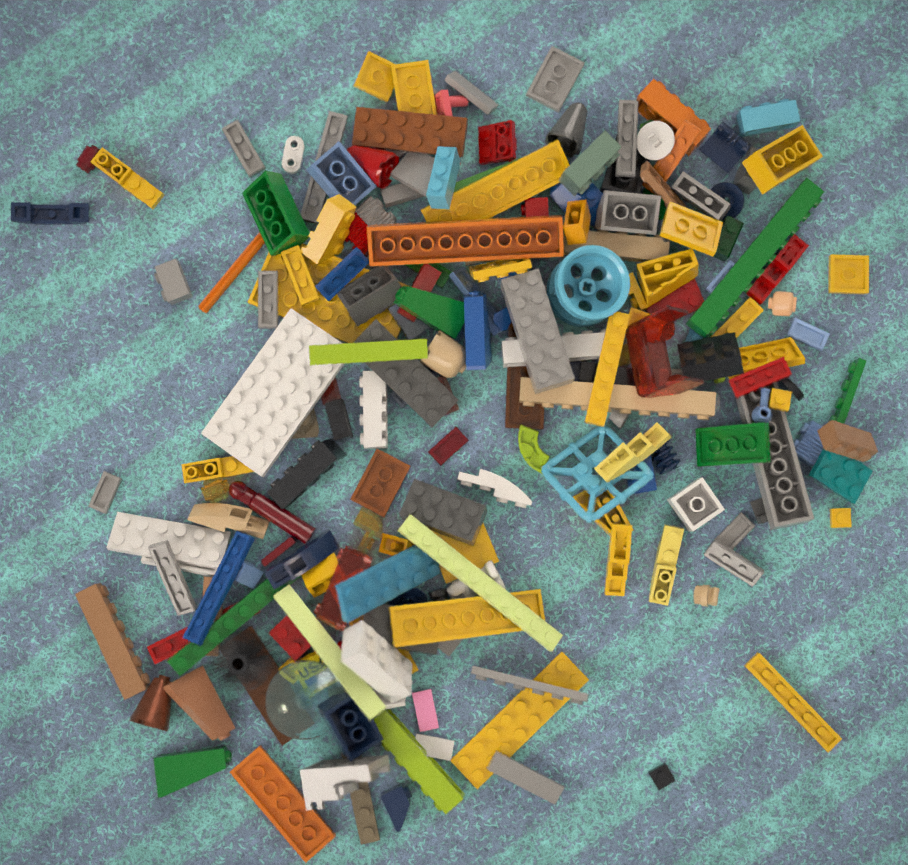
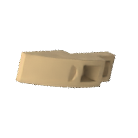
M223 503L195 504L188 516L189 521L225 532L226 528H230L260 539L264 538L269 525L268 520L253 516L252 509Z

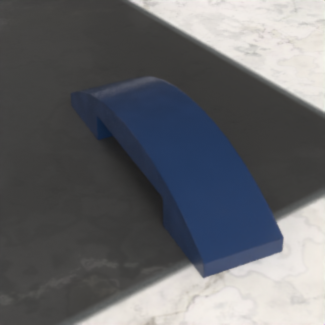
M11 202V222L37 225L89 223L90 204L32 205L31 202Z

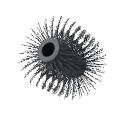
M245 631V634L242 633L241 640L240 637L239 640L237 637V641L235 642L233 639L231 645L225 643L228 648L225 649L223 647V651L220 654L218 653L221 656L216 659H223L221 660L223 662L213 665L217 666L215 669L223 668L218 671L229 670L218 678H222L218 683L224 681L222 683L224 684L232 681L229 685L233 688V686L235 687L239 683L241 687L242 682L241 694L242 691L244 693V690L246 692V688L248 689L247 683L248 685L249 682L253 684L256 679L258 680L259 674L263 676L261 678L264 682L265 680L267 681L266 677H264L266 674L264 673L267 672L268 675L270 669H267L275 662V660L271 659L276 658H268V656L273 654L264 655L269 652L260 655L256 654L268 645L260 646L265 643H259L263 639L254 642V639L251 637L253 634L251 633L248 636V631L247 633Z

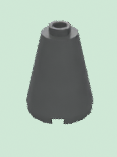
M572 103L545 138L546 145L559 140L566 157H573L574 154L578 156L582 149L588 112L582 103Z

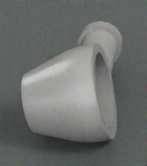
M613 410L609 419L617 427L622 428L629 414H620V410Z

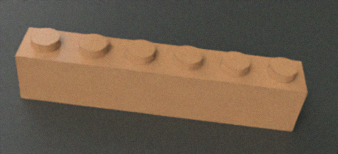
M97 583L76 593L75 596L124 700L148 689L150 678L147 673H143L140 667L142 666V661L138 655L135 656L132 650L134 648L133 642L124 633L126 630L125 625L116 616L117 608L113 602L110 603L107 597L109 595L107 587Z

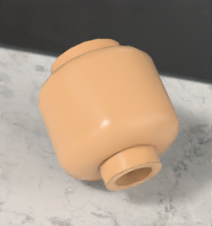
M776 291L773 297H769L768 309H772V314L775 316H791L792 312L796 311L797 297H794L792 292Z

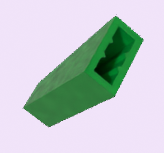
M402 286L396 292L394 304L437 332L440 330L452 339H456L465 322L464 302L407 286Z
M227 745L157 755L153 759L158 798H162L226 769L229 766V762H232L231 750H228Z

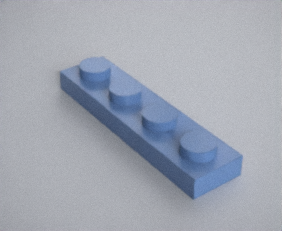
M464 266L449 275L464 297L469 294V291L480 290L481 293H484ZM487 297L489 328L495 336L503 331L493 322V316L498 311Z

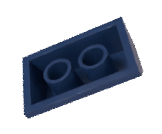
M348 692L333 695L317 705L342 754L350 762L384 740L374 720L369 721Z

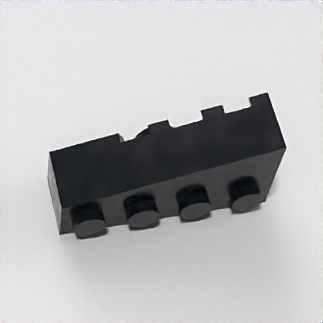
M333 438L315 442L310 447L312 450L308 454L304 453L297 459L299 462L297 465L287 468L282 479L277 478L270 484L272 488L267 493L281 509L289 507L308 490V486L311 487L321 478V474L330 471L335 466L334 462L347 456Z

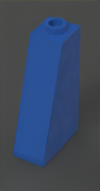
M480 290L469 291V294L464 297L466 369L484 370L492 361L487 294L481 293Z

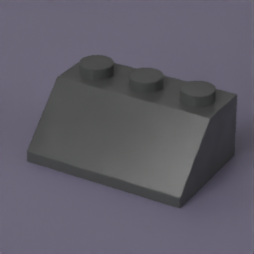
M377 266L346 285L337 295L356 325L359 326L393 305L396 299V292L402 287L387 266Z

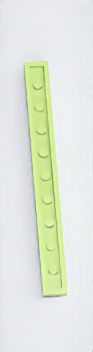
M411 514L406 518L397 530L548 651L554 650L563 636L561 633Z

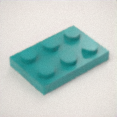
M823 448L809 476L848 502L855 504L873 470L858 460L826 451Z

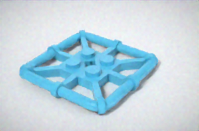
M606 424L604 427L598 426L576 442L568 444L569 447L549 460L541 469L546 480L560 494L559 497L566 501L587 523H592L620 503H625L628 497L653 479V472L644 461L637 464L642 472L627 471L608 483L600 475L593 476V472L596 471L594 468L607 457L604 453L606 435L618 447L624 442ZM600 434L597 451L586 458L579 448ZM572 453L581 461L573 468L554 467ZM553 475L573 476L577 483L569 489H565ZM621 479L638 480L623 492H618L613 486ZM583 488L590 495L587 512L572 497ZM608 490L615 498L594 512L596 497Z

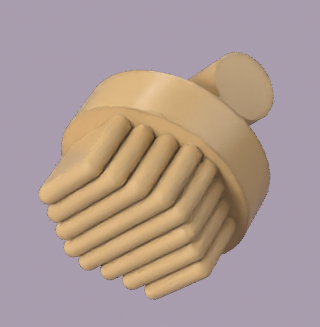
M704 584L703 586H695L694 604H700L704 607L709 605L717 606L720 589L717 587L711 588L710 585Z

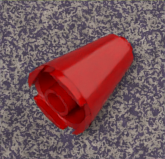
M352 145L347 149L348 153L378 188L385 189L391 184L393 180L389 179L390 173L399 164V156L394 152Z

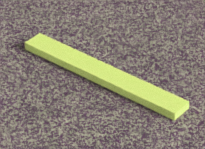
M290 584L273 595L276 602L369 721L384 711L386 706L368 683L341 662L342 650Z

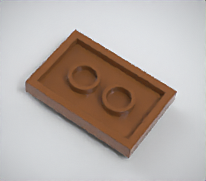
M376 449L350 500L385 517L411 466Z

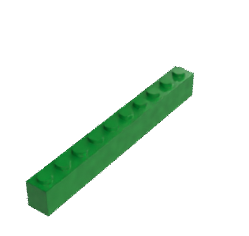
M806 178L687 321L686 325L702 338L708 334L711 336L717 330L716 324L719 320L723 322L730 314L727 310L731 306L735 307L742 299L739 297L743 291L747 293L753 286L751 281L754 277L758 279L765 271L763 266L766 263L770 264L775 259L776 255L774 253L777 249L781 251L788 243L786 238L789 235L793 236L800 228L797 226L799 222L802 221L804 223L811 215L809 210L812 207L816 208L823 200L820 197L824 191Z

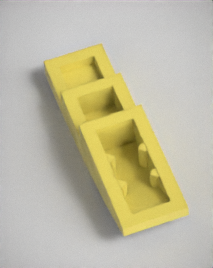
M656 423L646 433L642 434L640 432L627 445L623 442L594 469L608 483L642 462L672 437L659 423Z

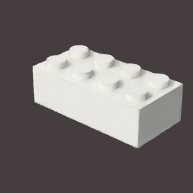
M363 620L343 631L341 662L392 704L411 695L412 663L409 659H406L396 648H393L385 638L376 633Z

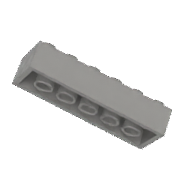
M539 268L501 279L500 287L535 394L573 383L575 378Z

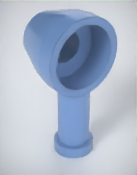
M761 388L760 405L753 410L751 417L754 423H769L772 419V412L767 406L771 390ZM765 411L767 416L763 417L760 412Z

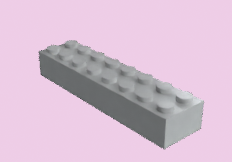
M777 382L763 387L770 390L772 388L779 389ZM761 389L736 399L742 424L754 423L751 415L753 410L760 405ZM770 409L772 412V419L769 422L771 462L753 463L770 530L809 523L814 520L786 414L784 411ZM765 411L760 412L763 417L767 416Z

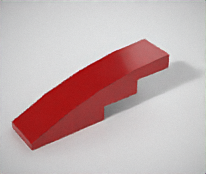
M794 234L745 294L761 305L809 245Z

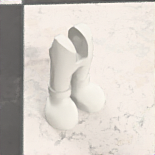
M493 561L486 562L480 570L506 590ZM460 580L452 582L446 589L448 594L452 596V599L469 598L478 595Z

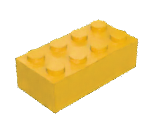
M801 125L757 150L745 159L742 164L763 195L805 170L823 156L804 126Z

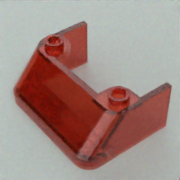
M667 305L628 326L626 330L627 346L636 391L640 397L654 398L681 394L704 383L702 379L685 377L680 374L672 376L665 341L671 339L675 333L674 321L689 314L688 310Z
M350 545L340 548L337 555L339 562L322 603L318 602L314 614H317L316 619L341 632L349 627V624L342 619L336 585L369 569L377 556Z

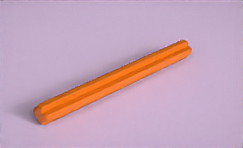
M260 232L199 304V309L204 313H208L264 245L265 242Z

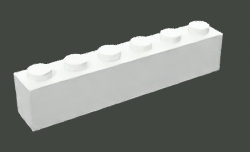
M606 329L601 330L600 333H593V331H583L577 335H574L573 332L563 333L561 338L569 362L599 359ZM516 337L505 338V341L501 343L503 368L526 366Z

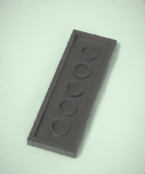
M375 319L353 343L393 341L397 339ZM417 359L364 362L432 428L458 401Z

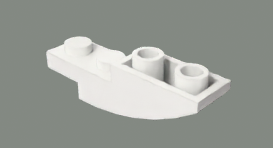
M480 469L478 476L459 472L458 480L461 481V485L472 487V484L480 485L479 489L489 492L491 488L495 489L493 497H497L496 501L507 504L509 500L515 502V506L522 508L532 504V501L522 490L499 475Z

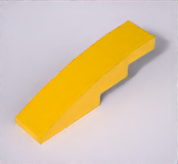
M612 524L605 578V595L625 596V583L630 561L632 525Z

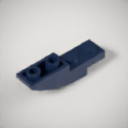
M328 530L297 549V552L264 571V574L275 590L289 580L293 581L313 568L339 548V545L331 531Z

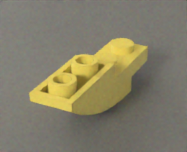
M664 524L661 540L657 548L649 602L667 606L669 604L684 528Z

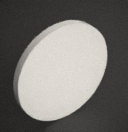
M661 121L647 123L640 129L637 135V149L643 157L649 160L656 161L665 158L674 147V132L669 125Z

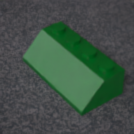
M265 170L242 192L271 256L281 254L282 251L297 245L300 246L309 238V231L281 173Z

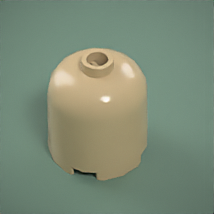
M439 330L427 348L428 358L421 359L420 363L443 377L452 378L458 372L463 373L466 368V348Z

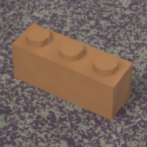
M833 420L817 430L823 448L826 451L862 462L870 460L873 455L878 453L870 432Z

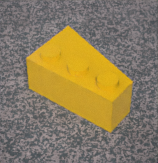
M340 194L327 199L316 220L319 222L314 232L310 231L308 236L311 239L306 247H302L300 252L316 264L339 255L344 249L343 244L349 234L350 224L355 218L354 213L357 206Z
M692 248L636 264L637 277L647 306L650 307L698 276L699 264Z
M583 490L574 495L573 498L587 512L590 495L586 490ZM608 490L596 497L594 512L615 498ZM617 505L601 518L594 521L609 536L612 524L631 525L620 505Z

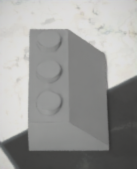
M604 190L597 208L595 228L656 235L661 196Z

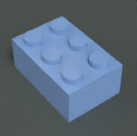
M339 141L306 169L330 198L340 194L354 205L376 187Z

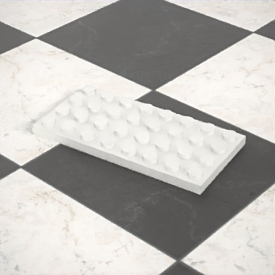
M290 309L201 434L264 478L345 364L310 365L309 345L341 344V342L293 309Z

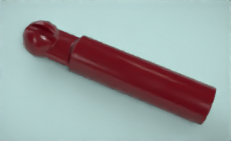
M234 481L229 486V494L232 498L243 502L249 506V509H252L255 513L302 543L307 544L314 534L315 527L287 509H281L276 502L262 493L252 490L244 482Z

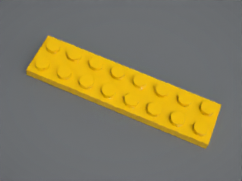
M555 140L453 193L450 209H433L428 205L420 210L426 222L489 219L560 183L558 180L570 165L559 140Z
M541 589L510 593L545 621ZM480 596L388 608L393 648L523 631Z
M562 651L532 679L575 691L580 690L589 681ZM525 687L524 691L521 690L450 761L478 789L494 774L487 770V766L495 751L511 757L570 698L563 697V700L552 698V693L544 692L543 696L532 693L533 689Z

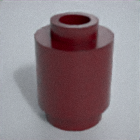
M93 144L91 147L86 145L77 158L76 166L88 174L90 171H94L96 166L91 163V160L100 149Z

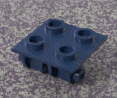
M722 122L699 150L726 173H729L752 145L725 122Z

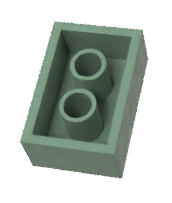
M605 130L562 173L558 181L574 197L578 193L582 195L592 184L591 180L596 181L606 170L605 166L609 168L620 155L618 151L621 149V146Z

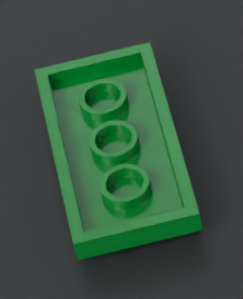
M768 422L695 428L697 467L771 462Z

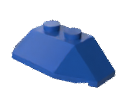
M593 182L582 195L578 193L575 197L561 183L550 187V198L565 214L568 201L587 200L591 215L590 226L595 227L597 208L603 193Z

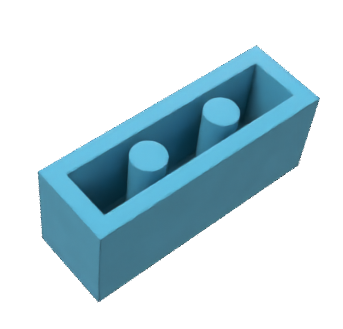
M789 99L780 100L775 104L766 102L760 104L759 107L753 108L752 106H745L736 115L740 136L742 137L794 128L800 123L796 100L789 101Z
M437 147L426 193L430 207L433 209H450L461 162L456 147Z

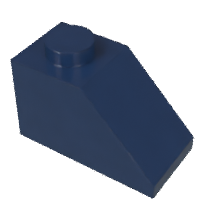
M403 783L381 792L380 795L397 833L402 829L410 806V798L412 797L409 787H404Z

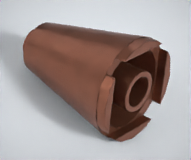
M159 675L158 678H153L129 721L168 732L172 698L165 692L163 687L171 683L170 677Z

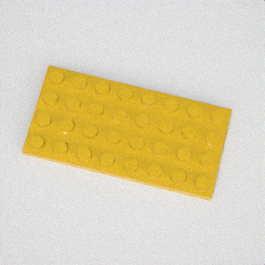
M301 244L299 247L302 249L303 246L306 247L307 245ZM268 252L261 271H278V316L284 318L288 311L293 309L334 338L345 343H353L376 319L396 339L398 338L401 329L388 308L370 318L366 323L357 326L337 294L328 301L317 290L320 299L302 306L282 254L271 256ZM303 254L315 286L343 260L333 256L316 264ZM363 268L348 284L370 270ZM258 278L248 300V304L258 307ZM399 282L400 285H401V287H402V286L411 287V286H409V285H406V284H404V283Z

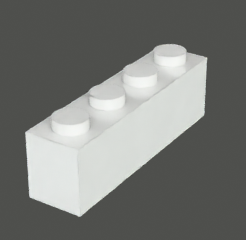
M363 371V376L359 378L360 388L363 387V395H360V407L363 406V414H360V426H363L364 433H360V445H364L365 449H388L387 384L374 371Z

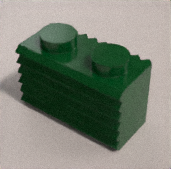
M727 216L722 221L723 225L717 251L713 256L724 262L730 257L744 225L743 222Z

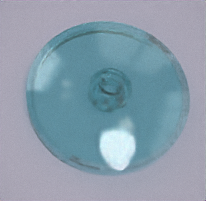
M300 660L290 663L280 669L269 683L266 692L268 717L277 730L290 738L299 740L318 738L330 730L317 705L333 695L344 693V688L330 669L323 663L312 660Z

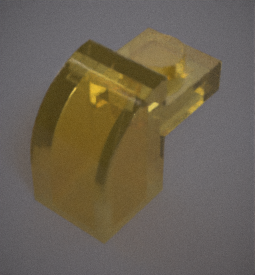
M362 507L353 524L366 531L358 546L359 550L366 552L367 549L371 550L375 543L374 535L382 538L384 528L377 514Z

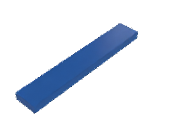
M236 531L182 638L199 646L202 645L255 538Z

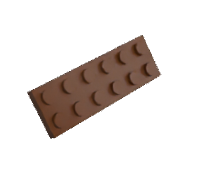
M356 107L352 145L436 155L438 146L456 147L459 157L463 158L468 118Z

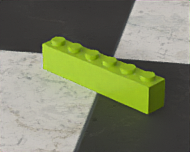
M385 709L373 718L384 739L381 743L383 748L387 752L391 751L395 756L396 763L401 767H405L410 779L419 783L421 791L424 795L430 796L433 799L434 806L440 812L443 811L447 814L464 799L465 793L433 757L426 756L428 752L391 709Z

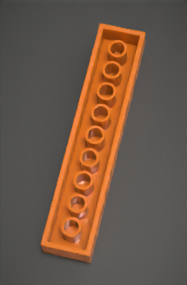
M561 215L368 225L367 227L370 266L564 257L563 217Z

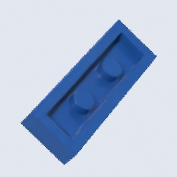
M356 247L315 286L316 289L326 300L330 301L369 264V260Z

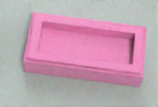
M432 690L412 692L420 732L439 728Z

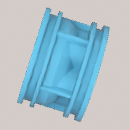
M587 245L575 249L554 267L547 280L546 293L552 311L559 319L572 326L588 327L603 321L623 306L629 294L630 277L624 262L616 253L602 246ZM572 266L580 269V278L576 279L571 275ZM593 269H599L602 272L603 278L601 281H594L592 279L591 272ZM564 286L572 289L573 295L571 298H568ZM584 286L588 289L585 292L582 289ZM602 290L606 292L608 296L607 302H601L596 298L597 291ZM580 301L586 302L589 305V312L579 309L578 303Z

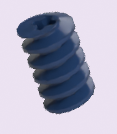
M670 439L652 453L656 454L652 460L660 461L656 468H663L659 473L660 475L678 468L677 465L680 463V459H673L677 453H670L674 446L666 445Z

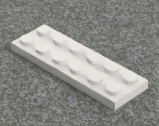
M117 512L107 549L152 558L148 547L152 544L168 540L178 563L217 569L228 549L231 532H222L207 527Z

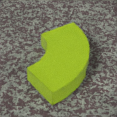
M520 424L518 432L520 452L530 467L543 474L541 472L542 466L548 462L550 456L543 452L538 444L539 431Z

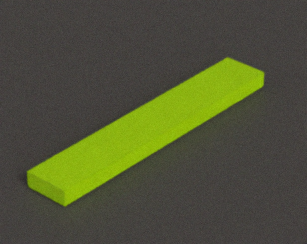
M427 339L309 345L310 365L428 358Z

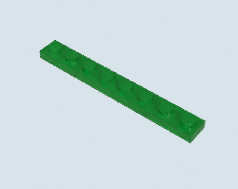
M301 576L293 581L289 580L275 590L269 580L265 579L213 622L201 646L190 641L170 657L167 662L181 676L213 650L217 644L219 645V642L224 641L225 638L274 599L273 595L287 585L294 583Z

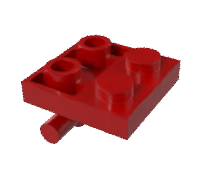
M513 120L478 127L479 164L488 165L516 160L517 138L515 137V122Z

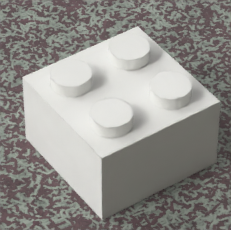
M703 477L697 478L667 499L688 532L695 531L725 510Z

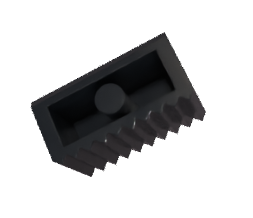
M338 399L325 403L324 406L326 407L325 410H327L326 413L328 414L329 425H331L332 436H334L333 439L338 442L353 438L344 400Z

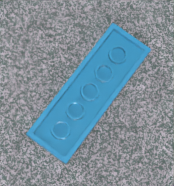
M414 545L337 584L336 589L343 621L349 623L440 574L439 563Z

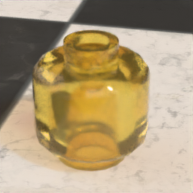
M222 477L208 479L203 482L201 491L206 502L210 501V503L214 504L228 498L230 485L228 480H223Z

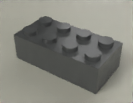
M414 479L399 515L403 520H406L411 514L430 530L474 546L488 510L486 505Z
M382 604L360 617V621L363 620L368 626H371L376 633L393 646L388 608L394 606ZM439 642L395 648L427 655H436Z

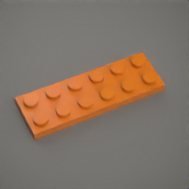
M261 745L230 771L231 775L305 863L336 837L335 832L315 809L306 810L303 794Z

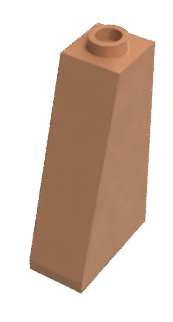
M203 666L163 687L165 692L212 741L218 738L220 741L231 735L230 731L235 729Z

